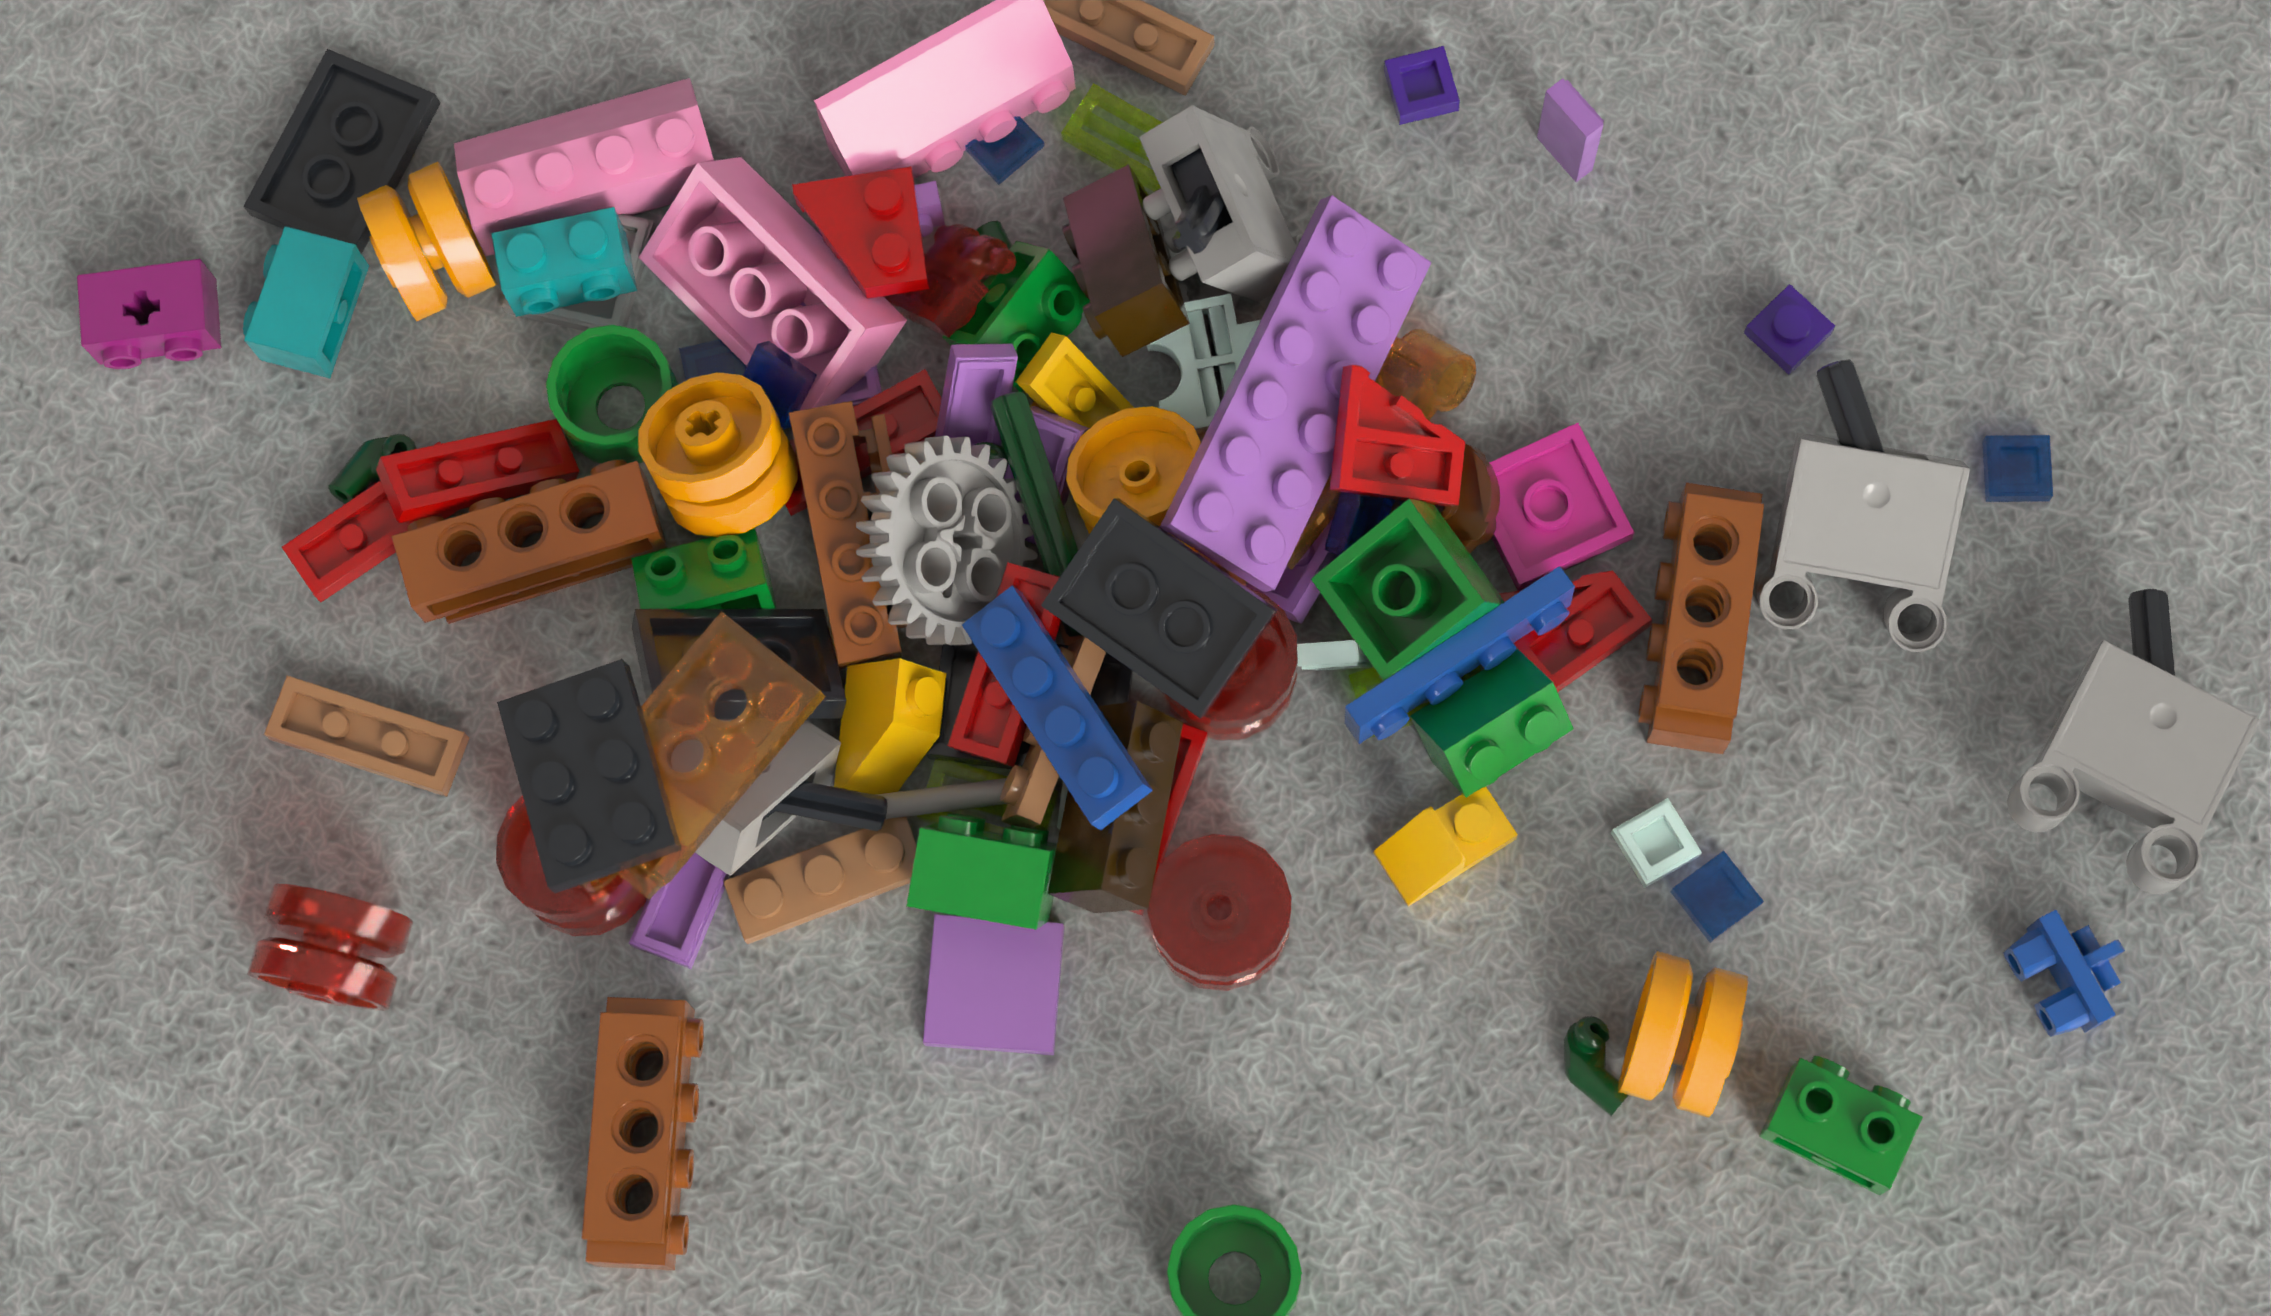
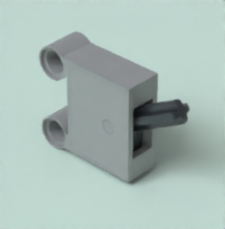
M1191 105L1139 137L1161 189L1143 199V209L1147 216L1153 220H1158L1170 212L1174 216L1175 226L1165 231L1164 241L1171 252L1179 253L1169 260V269L1177 280L1183 281L1198 272L1203 283L1257 301L1266 310L1303 236L1296 235L1292 238L1268 184L1270 179L1279 174V164L1271 146L1255 127L1250 126L1243 129Z
M1849 359L1836 361L1819 369L1816 377L1838 439L1796 432L1770 567L1759 578L1756 585V598L1764 617L1772 625L1781 629H1796L1809 622L1814 617L1818 607V594L1806 572L1897 587L1899 589L1895 590L1887 598L1883 607L1885 626L1892 639L1901 648L1910 652H1925L1934 648L1943 639L1947 630V616L1942 607L1970 468L1961 460L1883 447L1854 363ZM1784 581L1796 582L1804 588L1802 602L1796 608L1789 611L1778 610L1769 603L1772 589ZM1912 604H1923L1931 609V620L1928 626L1917 633L1901 631L1898 628L1900 613Z
M2144 589L2132 592L2128 598L2133 655L2105 640L2090 654L2035 764L2010 789L2007 805L2008 812L2013 821L2021 828L2035 833L2046 832L2056 827L2072 812L2078 803L2081 791L2153 828L2138 840L2128 852L2126 860L2127 873L2132 882L2142 891L2152 894H2164L2177 888L2199 868L2202 857L2199 843L2261 719L2175 676L2168 595L2165 591ZM2031 784L2045 785L2054 792L2057 798V808L2055 811H2045L2033 804L2029 796V786ZM2152 845L2166 847L2173 853L2177 862L2176 873L2168 874L2161 872L2154 866L2150 857Z
M805 719L667 720L675 730L656 746H653L680 843L729 876L797 816L874 831L881 830L884 826L888 809L886 798L830 786L841 742Z

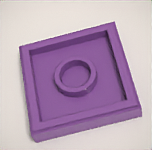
M934 914L923 1035L924 1046L1054 1055L1064 924L1047 922L1035 930L963 916Z

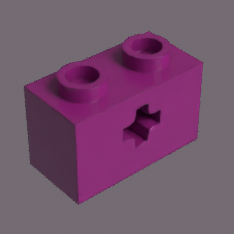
M201 259L77 275L81 346L100 365L103 364L111 369H130L139 366L142 363L141 359L165 356L167 359L174 361H190L200 358L204 350L222 348L217 279Z

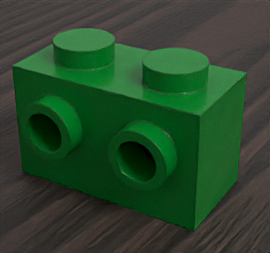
M1016 240L942 338L949 345L1013 344L1018 359L1012 391L1023 392V389L1016 383V380L1051 333L1067 336L1078 327L1084 312L1083 305L1089 303L1090 300L1081 290L1075 275L1050 249Z
M755 528L745 533L710 537L631 558L640 609H777L768 564Z
M1518 648L1499 665L1489 670L1483 669L1464 681L1463 685L1446 700L1436 705L1428 704L1410 716L1432 763L1465 797L1470 796L1483 787L1489 786L1499 776L1532 755L1546 750L1554 741L1574 729L1553 681Z
M1813 1056L1811 1062L1799 1058L1791 1066L1759 1137L1878 1195H1882L1890 1190L1923 1117L1908 1110L1911 1101L1891 1089L1874 1085L1872 1091H1869L1848 1081L1850 1072L1831 1060L1820 1056Z

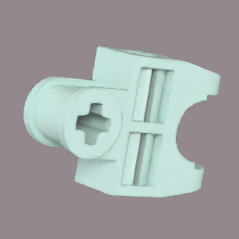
M1231 293L1184 302L1190 324L1146 345L1148 352L1158 351L1170 356L1177 363L1181 372L1179 386L1172 395L1160 400L1159 407L1157 408L1176 412L1194 426L1197 434L1207 431L1220 405L1214 372L1219 371L1224 396L1261 321L1237 324ZM1203 315H1208L1216 356L1211 357Z

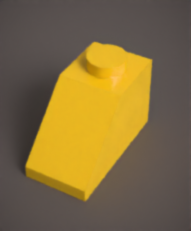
M901 658L847 667L845 684L846 704L841 719L839 736L841 746L836 762L834 787L874 795L899 791L940 736L947 673Z

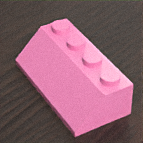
M995 0L814 100L828 148L845 176L911 166L915 179L929 170L936 173L952 167L962 158L963 151L983 140L987 143H992L1004 138L1013 131L1017 121L1037 110L1039 113H1047L1056 109L1068 99L1070 92L1075 90L1076 86L1073 64L1043 0Z
M690 78L454 143L457 174L471 226L485 256L495 254L491 235L494 232L615 207L618 215L632 216L671 205L696 164L714 161Z
M742 157L697 163L638 257L792 412L827 406L834 402L862 379L869 369L879 363L907 322V319L884 297L867 299L851 278L848 268L842 260L836 258L824 242L823 237Z

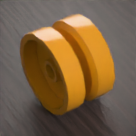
M439 162L426 166L408 176L407 187L418 212L414 216L410 215L399 193L388 185H384L357 198L371 236H369L371 244L392 286L398 289L416 321L447 308L448 295L437 271L442 267L445 268L457 291L467 298L497 285L494 274L468 217Z
M717 372L690 378L671 388L649 408L638 431V452L654 479L666 505L677 524L696 535L711 537L745 533L770 520L789 500L798 480L797 456L781 428L780 421L770 400L760 385L742 375Z
M1153 406L1127 408L1100 419L1080 436L1068 458L1066 482L1089 534L1114 498H1120L1160 527L1201 444L1193 425L1176 412ZM1184 543L1186 546H1188L1189 548H1191L1192 550H1194L1196 553L1198 552L1197 550H1195V549L1192 548L1191 546H1189V545H1187L1186 543Z
M1656 951L1636 1009L1622 1064L1618 1092L1651 1101L1663 1090L1671 1065L1674 1064L1677 1065L1672 1092L1676 1108L1710 1117L1720 1097L1725 1079L1729 1076L1737 1052L1743 1026L1742 1014L1747 994L1748 977L1714 967L1703 978L1695 1002L1691 1004L1688 1003L1693 981V970L1690 961Z

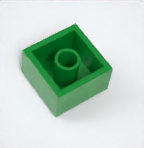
M1413 499L1405 501L1311 578L1383 681L1505 602L1435 505Z
M955 813L939 816L938 822L919 829L907 907L1035 930L1050 921L1054 896L1048 894L1057 843L1048 842L1049 830L1011 825V827H1004L1003 834L984 831L986 819Z

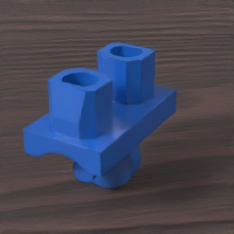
M2054 910L2038 918L2026 928L2028 933L2003 952L2006 961L2020 982L2049 969L2060 988V992L2034 1005L2036 1014L2050 1037L2070 1032L2080 1027L2086 1033L2116 1015L2103 992L2121 984L2109 960L2125 952L2119 939L2101 947L2089 925L2070 935L2057 910Z

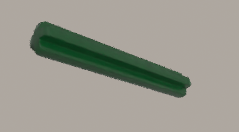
M1023 392L1007 393L991 401L990 409L1045 572L1061 577L1078 552V548L1027 397ZM1063 622L1066 634L1069 637L1083 636Z

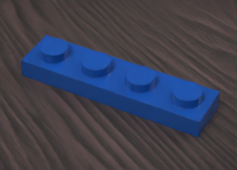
M1560 566L1345 706L1344 724L1358 744L1375 735L1377 740H1383L1391 736L1409 721L1410 717L1407 713L1427 699L1431 705H1436L1446 700L1463 685V681L1460 679L1462 676L1479 665H1482L1485 670L1494 668L1514 653L1517 648L1514 642L1533 630L1538 635H1543L1563 622L1570 613L1567 608L1571 606L1575 588L1574 584Z
M1013 585L962 624L1091 825L1102 830L1153 791L1021 591Z

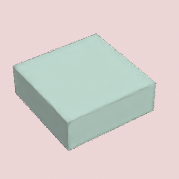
M1355 640L1297 644L1298 667H1302V670L1326 671L1373 667Z
M1669 798L1611 831V835L1644 888L1695 860L1702 854Z

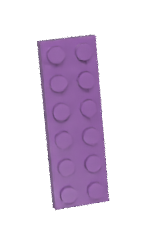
M1333 195L1321 199L1160 527L1262 592L1275 590L1332 472L1343 367L1348 365L1362 366L1370 372L1368 377L1374 381L1376 380L1432 262Z

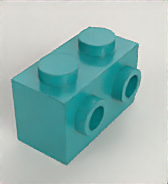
M615 207L491 233L501 290L516 317L528 314H543L556 308L589 301H604L617 295L637 291L627 234Z
M284 226L278 245L273 244L266 254L263 266L265 283L258 301L250 303L243 321L244 341L261 361L331 378L369 269V264L356 245Z

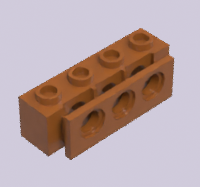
M852 401L789 412L839 670L847 669L850 665L901 658L902 651L897 629L905 628L907 624H889L886 605H874L872 601L881 588L879 581L863 582L862 579L866 571L873 567L872 558L858 556L856 552L860 547L870 543V535L856 528L857 522L869 520L867 507L861 501L862 496L879 495L880 491L874 484L875 493H870V491L863 492L855 447L866 443L872 475L873 473L890 471L886 458L892 455L885 416L884 414L872 416V429L858 431Z
M624 460L608 461L595 466L590 471L591 475L570 482H566L564 479L546 480L531 487L529 490L530 494L508 501L500 497L488 498L471 505L468 509L469 513L446 520L441 516H431L411 523L407 527V532L392 536L411 608L425 623L446 617V621L450 624L632 568L631 558L667 548L648 479L638 461L628 464ZM594 515H603L602 520L592 528L582 529L584 522ZM536 533H542L541 538L536 544L521 548L527 537ZM474 552H481L474 563L461 567L463 560L468 555Z
M1686 483L1679 502L1668 501L1663 527V539L1674 540L1671 563L1660 562L1654 595L1655 600L1666 601L1663 624H1651L1646 653V661L1657 662L1654 686L1643 685L1638 712V722L1649 724L1647 743L1724 754L1731 741L1733 720L1736 718L1764 510V504H1762L1763 494ZM1709 546L1719 553L1721 559L1711 561L1704 559L1696 552L1694 547ZM1689 606L1705 608L1711 614L1713 621H1696L1688 614L1686 608ZM1681 667L1697 669L1703 675L1706 683L1702 685L1687 683L1680 677L1677 669Z
M607 997L606 1012H600L582 1239L587 1240L585 1262L596 1267L675 1270L676 1255H685L687 1252L689 1218L688 1215H679L681 1188H691L694 1174L693 1149H684L686 1123H695L698 1116L699 1087L697 1083H689L691 1057L700 1058L702 1055L704 1023L702 1018H694L695 1009L686 1000ZM662 1053L664 1063L658 1075L650 1080H639L638 1068L642 1060L650 1054ZM646 1118H656L658 1120V1132L654 1140L646 1146L635 1147L633 1144L635 1127ZM650 1183L653 1189L651 1204L641 1213L631 1214L627 1204L629 1194L636 1186Z

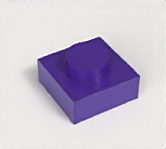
M1444 46L1384 60V73L1399 125L1459 111L1460 100Z
M1789 284L1746 325L1744 334L1790 375L1832 334L1835 325Z

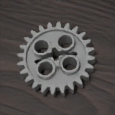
M949 436L925 438V441L905 444V453L889 455L886 459L890 471L873 473L872 475L873 482L879 489L880 494L862 496L861 499L862 503L873 512L872 519L856 523V528L870 535V543L856 550L858 556L872 558L873 567L862 576L863 582L879 581L881 586L872 602L875 606L893 605L888 623L891 625L907 624L906 636L909 638H926L928 645L972 644V640L962 624L996 598L1007 562L1023 566V561H1031L1037 559L1038 556L1035 551L1025 547V538L1032 536L1033 533L1029 524H1023L1022 515L1026 512L1022 501H1016L1014 497L1018 491L1014 478L1003 479L1008 461L1005 458L989 460L990 446L987 444L971 446L970 437L949 438Z

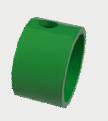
M618 325L589 328L568 340L552 360L546 381L549 407L573 447L593 462L600 464L613 460H624L627 464L635 461L643 463L644 461L638 452L639 428L649 408L666 391L679 385L668 361L656 342L637 329ZM623 385L633 387L641 392L644 397L645 409L643 416L636 424L629 428L620 430L609 428L601 422L598 416L597 408L600 399L605 392L613 387Z
M1236 1204L1208 1209L1187 1223L1172 1245L1167 1268L1173 1304L1181 1316H1289L1297 1302L1302 1275L1297 1246L1283 1225L1260 1209ZM1233 1252L1245 1254L1253 1259L1261 1275L1260 1287L1254 1297L1245 1303L1236 1305L1224 1303L1218 1299L1210 1289L1208 1279L1210 1268L1214 1262L1224 1254Z

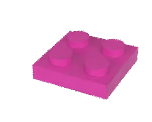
M1579 423L1489 462L1497 476L1500 490L1496 530L1491 539L1517 590L1530 586L1559 566L1564 571L1633 539L1635 532Z

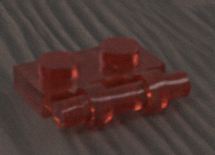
M964 224L943 225L935 232V243L927 253H924L929 283L928 290L883 296L905 318L948 338L951 337L956 329L963 327L971 320L976 312L977 304L989 291L980 281L985 274H1008L1014 269L1016 264V257L1012 251L1008 250L1005 242L991 235L980 236L978 231Z

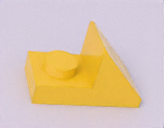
M1051 333L1016 380V383L1034 400L1031 406L1039 407L1089 429L1102 418L1123 409L1134 408L1071 340L1061 334Z
M1483 787L1468 797L1461 794L1437 810H1434L1432 806L1427 807L1376 848L1373 854L1407 906H1410L1517 839L1518 834L1487 787Z

